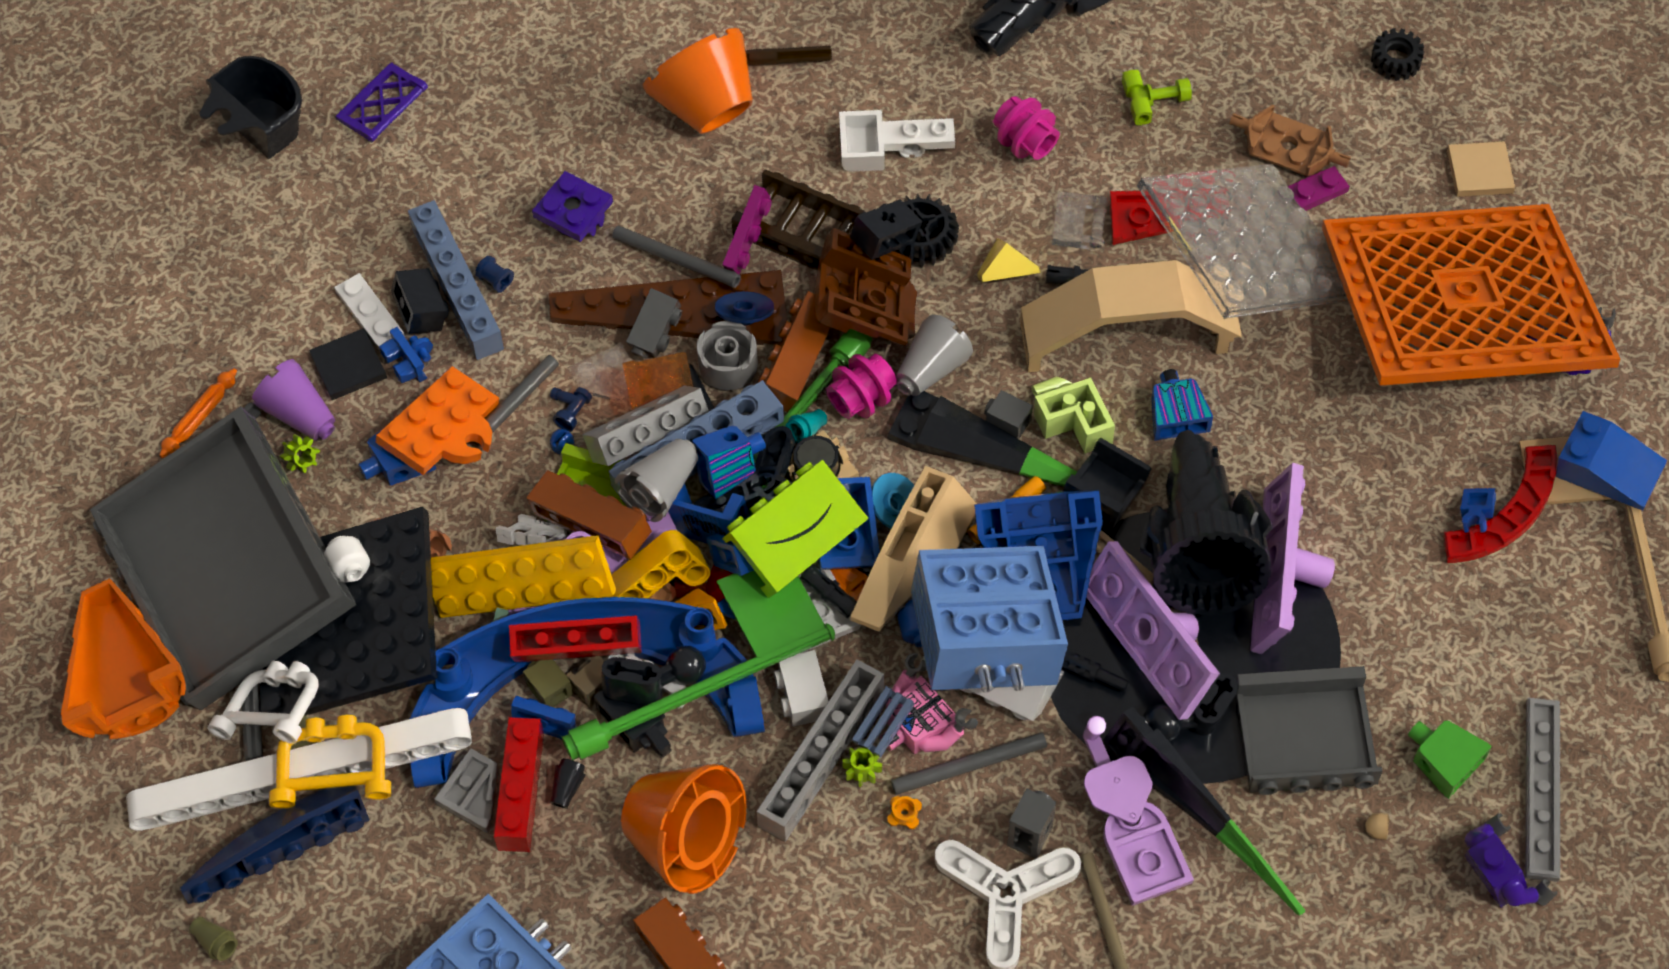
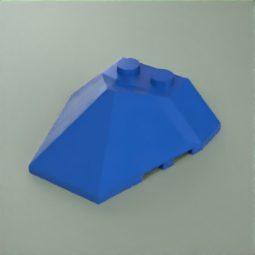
M1099 490L1046 493L1003 498L974 504L977 533L983 547L1044 546L1062 620L1082 618L1103 522Z

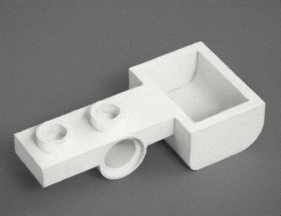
M882 110L839 112L842 167L849 172L884 170V151H899L903 157L909 158V155H915V157L922 156L925 149L955 148L953 118L882 121Z

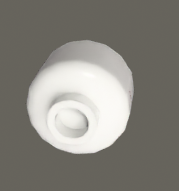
M339 536L332 539L324 551L326 561L332 572L341 580L340 582H354L361 579L370 566L369 556L361 542L353 536Z

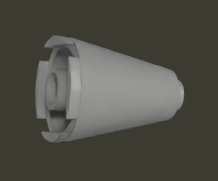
M933 314L922 322L896 374L897 388L903 394L919 395L969 360L973 353L972 343L964 331L959 334L953 329L954 322L943 316Z
M675 439L621 471L615 478V484L619 482L621 486L618 490L620 497L629 508L632 506L637 507L647 515L652 516L651 522L661 521L666 516L698 461L697 448L689 440Z

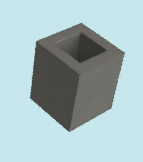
M1001 390L996 399L991 398L988 401L984 414L986 415L987 422L1020 439L1032 420L1033 405Z

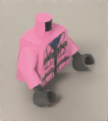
M911 653L905 659V665L908 670L902 671L892 691L902 694L906 699H911L915 705L890 742L887 750L892 751L904 742L913 754L920 751H946L964 734L965 728L969 730L976 728L978 720L971 718L965 723L966 716L972 710L961 708L955 714L935 690H931L930 685L922 676L917 678V672L921 673L927 669L925 660H922L920 665L915 668L914 660L917 658L918 653ZM890 698L889 701L887 702L886 708L888 707L889 703L891 702V700H892L891 698ZM900 703L887 722L889 726L903 706ZM886 731L879 736L880 740L882 739Z

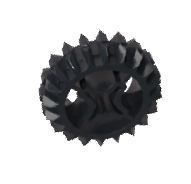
M918 193L915 199H910L906 195L904 203L917 215L922 224L915 242L894 252L909 257L911 266L914 261H919L921 268L925 261H929L934 266L936 257L944 261L946 253L951 254L954 245L958 241L959 225L955 213L951 212L949 204L942 206L940 198L932 201L930 194L926 199H922ZM941 232L938 237L930 241L931 238L937 236V233Z

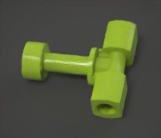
M1133 69L1122 73V85L1126 97H1131L1132 99L1130 110L1135 125H1145L1152 122L1151 106H1153L1154 100L1177 97L1179 102L1192 99V89L1188 78L1177 79L1175 86L1152 89L1150 84L1143 85L1139 70Z

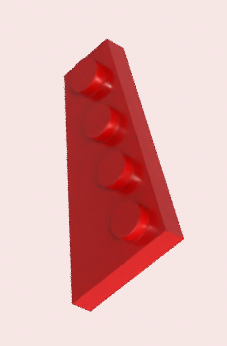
M1226 190L1110 191L1112 245L1225 221L1228 214Z

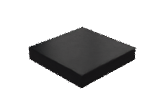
M364 328L309 350L331 400L387 378L386 372Z

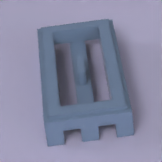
M886 686L854 735L853 742L881 758L915 705L914 702L909 698H904L898 692L895 693ZM891 698L892 700H891V702L889 703L888 707L886 708V710H885L884 713L882 714L881 718L879 719V721H878L877 724L875 725L874 729L872 730V732H871L870 735L868 736L867 740L865 741L864 738L866 737V735L868 734L869 730L871 729V727H872L873 724L875 723L876 719L878 718V716H879L880 713L882 712L883 708L885 707V705L887 704V702H888L889 699ZM900 703L903 705L877 747L873 745Z

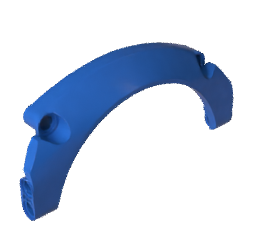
M630 597L566 600L535 607L496 620L436 651V685H426L410 719L448 709L461 708L467 711L470 723L480 708L496 692L523 674V671L526 670L532 661L514 662L511 658L509 625L637 615L640 621L642 653H634L635 657L664 666L666 665L669 653L675 648L685 645L695 647L702 652L706 661L703 677L696 683L747 660L726 638L716 640L713 616L705 608L669 601ZM698 625L706 626L704 629L701 630L694 629V627ZM448 664L454 665L453 667L447 670L441 669L443 666ZM753 674L705 695L722 716L732 737L765 732L757 680ZM456 751L411 762L414 787L421 788L445 784L450 778V771Z

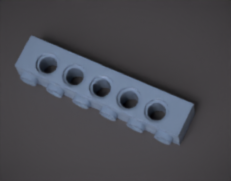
M435 200L408 210L412 230L476 360L504 350L501 331Z
M763 380L755 385H749L737 396L730 400L721 401L708 413L694 417L686 426L679 430L670 431L657 443L643 447L635 456L616 463L609 470L611 487L620 497L618 490L621 488L620 483L615 484L617 475L675 439L692 442L695 438L718 431L716 429L719 427L726 428L729 426H737L747 437L757 432L762 435L784 422L783 405ZM744 412H750V413H751V414H749V415H742V413H744ZM696 465L688 478L698 473Z

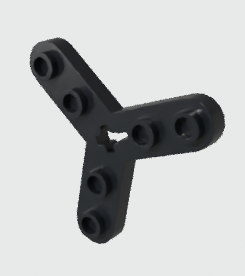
M779 426L765 434L763 439L766 449L758 453L755 462L756 470L753 475L719 498L715 499L711 494L699 498L693 505L723 513L732 493L744 496L748 510L764 497L767 501L774 498L776 495L773 490L787 480L785 476L795 448L796 440L791 429ZM768 484L767 488L762 489L763 485Z

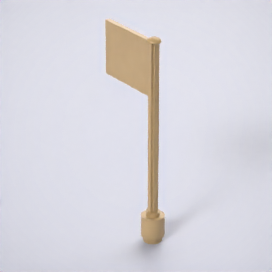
M1569 437L1519 441L1523 466L1525 467V447L1556 445L1558 464V458ZM1555 476L1552 492L1546 505L1610 500L1611 498ZM1625 504L1654 630L1653 639L1647 644L1653 672L1658 675L1659 680L1669 682V632L1640 509Z

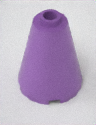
M289 359L275 367L279 372L272 378L267 375L257 386L252 395L253 403L259 409L313 440H318L319 438L322 440L326 439L335 429L333 425L335 422L334 416L301 366L294 359Z

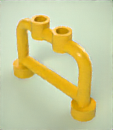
M341 715L337 717V725L325 726L324 719L309 718L306 720L305 728H301L302 733L297 742L308 741L316 743L328 738L349 740L360 735H366L372 740V771L289 779L290 749L293 744L282 740L278 743L276 789L269 791V806L273 808L294 807L296 791L365 785V797L368 799L382 800L391 797V782L385 780L384 735L377 726L371 723H357L356 716Z

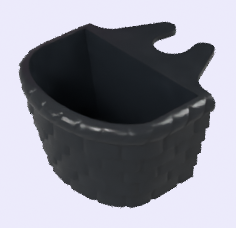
M242 56L233 60L206 80L211 93L199 114L202 119H208L216 111L220 110L223 119L227 121L218 127L217 130L220 135L224 136L239 132L268 159H271L276 153L287 147L298 136L302 105L301 91L297 81L284 67L264 57Z

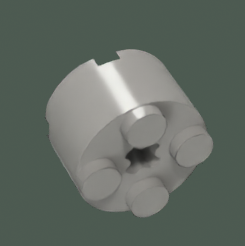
M721 321L713 324L711 329L706 332L703 331L697 341L698 365L705 384L720 390H735L747 387L754 378L758 368L757 344L754 335L747 331L746 327L741 323Z

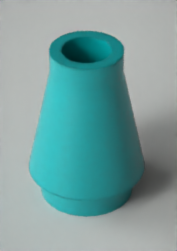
M816 409L812 412L791 416L785 427L791 429L796 443H799L804 438L814 436L821 427L827 424L828 418L823 410Z

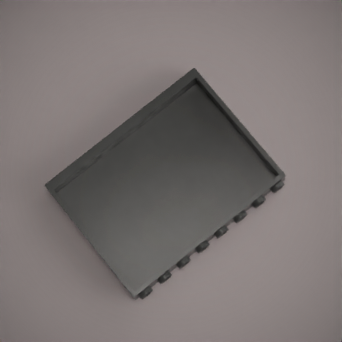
M241 406L90 509L95 519L93 526L98 534L104 537L107 543L104 545L107 554L116 561L118 565L116 572L130 589V592H128L130 600L140 609L144 620L180 663L186 683L185 695H182L180 699L184 704H191L199 710H203L241 684L249 674L263 669L271 661H275L357 605L345 582H340L341 580L332 572L324 557L326 547L255 417Z

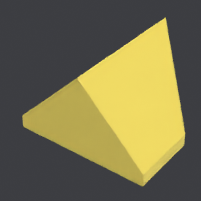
M997 238L977 275L978 280L986 282L1040 273V269L1008 243Z

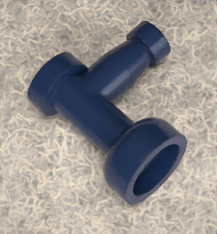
M554 387L550 397L554 400H560L569 406L566 410L557 411L553 416V422L559 428L572 432L577 425L576 415L584 404L590 402L592 399L591 393L582 387H578L574 394Z

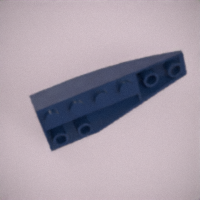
M356 786L324 788L296 801L294 807L283 808L248 829L209 859L180 887L188 905L193 902H205L212 897L213 893L223 888H235L243 882V879L253 874H265L272 870L275 864L283 860H295L311 847L325 846L341 833H351L361 829L364 823L370 819Z

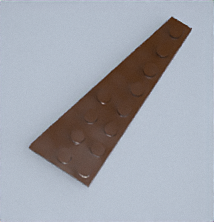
M781 270L740 274L741 280L736 288L709 277L549 293L551 323L597 325L615 330L616 328L632 329L651 288L677 299L681 304L682 316L676 326H671L668 335L699 338L701 333L711 329L713 324L727 321L716 314L715 303L722 296L734 292L759 293L769 297L774 303V312L770 317L745 326L746 330L754 335L757 345H764V343L779 345L782 338L778 334L784 323L788 320Z

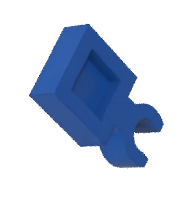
M1495 488L1464 489L1460 511L1465 533H1468L1469 527L1474 524L1480 525L1481 532L1487 530L1486 518H1493L1495 508Z

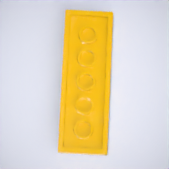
M599 535L431 557L433 598L440 618L496 611V607L508 610L547 605L566 600L612 597L616 592Z

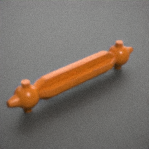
M235 368L228 372L220 373L217 383L208 387L173 428L171 437H167L162 441V449L159 454L161 458L179 449V443L187 441L222 400L225 389H230L234 386L237 373Z

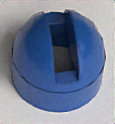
M557 429L551 435L550 445L557 454H561L565 443L575 445L573 435L566 429Z

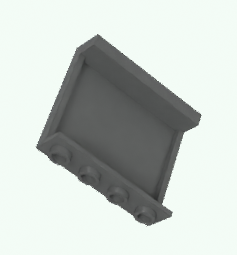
M1364 666L1237 674L1238 691L1235 698L1249 793L1259 792L1261 795H1271L1277 791L1284 790L1303 793L1315 788L1334 791L1346 786L1366 789L1378 784L1382 774V767H1377L1363 687L1366 680Z

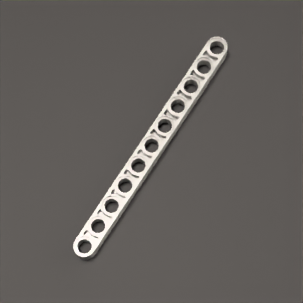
M461 708L448 709L378 727L383 733L385 740V769L467 748L472 743L467 711ZM360 735L349 740L335 738L290 750L289 779L372 771V740L366 735ZM277 753L133 790L126 796L129 827L133 830L141 831L269 799V791L276 789Z

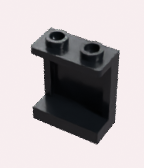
M1099 438L1092 453L1075 476L1071 474L1067 479L1062 492L1099 490L1102 526L1112 531L1145 486L1152 468L1114 444Z

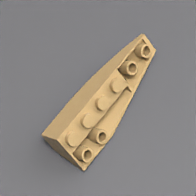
M927 466L924 467L883 544L854 607L850 621L880 631L912 598L911 588L919 550L959 548L976 516L974 504L977 503L954 476Z

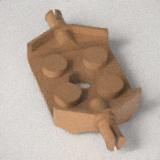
M1274 105L1256 114L1253 119H1248L1235 113L1231 117L1230 125L1245 130L1249 155L1305 176L1317 174L1326 165L1329 166L1331 162L1345 168L1350 163L1351 156L1341 154L1333 149L1331 126H1327L1326 132L1274 113ZM1291 142L1296 145V148L1287 150L1281 144Z

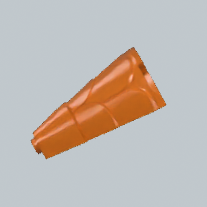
M110 578L82 591L72 633L74 642L67 669L68 677L61 708L62 724L70 731L84 737L94 738L95 734H106L109 736V739L134 736L160 725L178 709V701L182 695H185L186 683L180 663L144 620L139 609Z

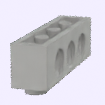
M684 385L584 433L582 436L592 462L609 466L640 451L647 445H652L662 440L670 431L679 430L689 424L694 417L704 415L709 410L701 388Z

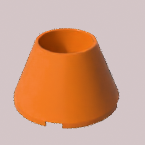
M739 28L726 29L727 35L717 38L715 34L705 37L668 59L656 69L659 74L653 80L647 77L644 81L643 89L646 94L700 134L713 131L741 115L752 105L753 98L744 36Z
M717 764L645 775L633 785L625 799L621 815L623 833L668 886L679 892L699 893L713 885L723 875L737 852L738 847L733 845L739 827L744 828L746 822L747 804L745 790L741 779L733 770Z

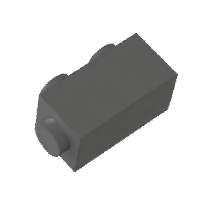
M650 289L626 341L632 347V353L647 359L649 355L657 358L659 352H665L670 341V337L667 335L671 326L678 324L683 312L680 309L681 304L677 299L655 289Z

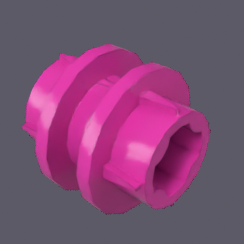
M1017 96L1011 97L998 109L993 120V124L999 129L997 140L1003 146H1011V152L1017 158L1023 159L1030 155L1035 160L1042 159L1054 148L1060 136L1059 131L1054 127L1056 119L1054 113L1048 109L1041 110L1042 105L1036 98L1030 97L1021 100Z
M855 354L848 360L849 369L839 365L832 371L834 382L825 390L833 407L844 418L850 419L855 414H858L862 418L868 419L875 413L874 404L884 407L891 401L889 390L897 384V379L890 365L880 355L873 354L865 358L860 354Z

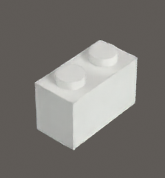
M812 650L798 653L778 662L779 670L774 671L777 689L783 688L786 697L781 699L784 717L790 716L793 726L816 722L829 702L816 651Z

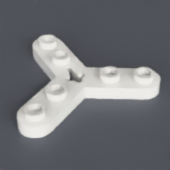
M955 840L942 842L935 851V864L938 870L989 902L986 959L992 969H1014L1018 964L1022 904L1072 882L1078 877L1081 868L1079 855L1070 848L1056 849L1008 872ZM1007 886L1012 887L1013 897L1009 895L1005 898L1000 897L1001 891L999 888L1006 889Z

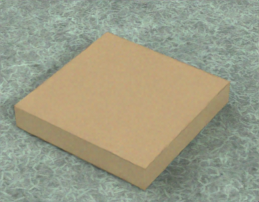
M1505 141L1448 145L1447 153L1456 197L1514 193L1515 184Z

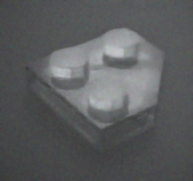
M622 344L568 367V373L576 387L588 390L592 398L596 396L608 399L611 403L622 405L648 393L645 383Z

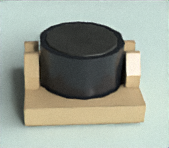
M823 430L815 436L802 439L796 445L785 478L794 482L799 478L795 472L809 461L814 466L822 459L837 478L859 477V472L849 461L844 445L840 447L838 438L834 437L831 439Z

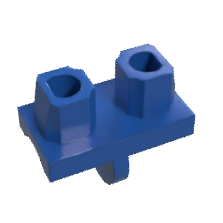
M398 327L391 329V339L379 346L385 361L390 363L399 357L403 358V361L393 366V370L401 384L415 377L419 383L426 380L427 376L423 372L424 364L421 358L424 362H428L431 359L429 353L433 348V344L429 338L418 339L414 335L409 339L410 345Z

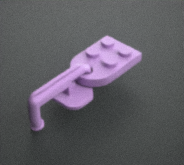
M1093 716L1087 722L1083 738L1096 767L1086 774L1084 788L1092 806L1109 815L1104 826V842L1131 905L1134 906L1192 884L1194 879L1168 820L1159 808L1146 802L1153 783L1144 763L1134 756H1125L1111 762L1100 737V734L1106 729V722L1100 716Z

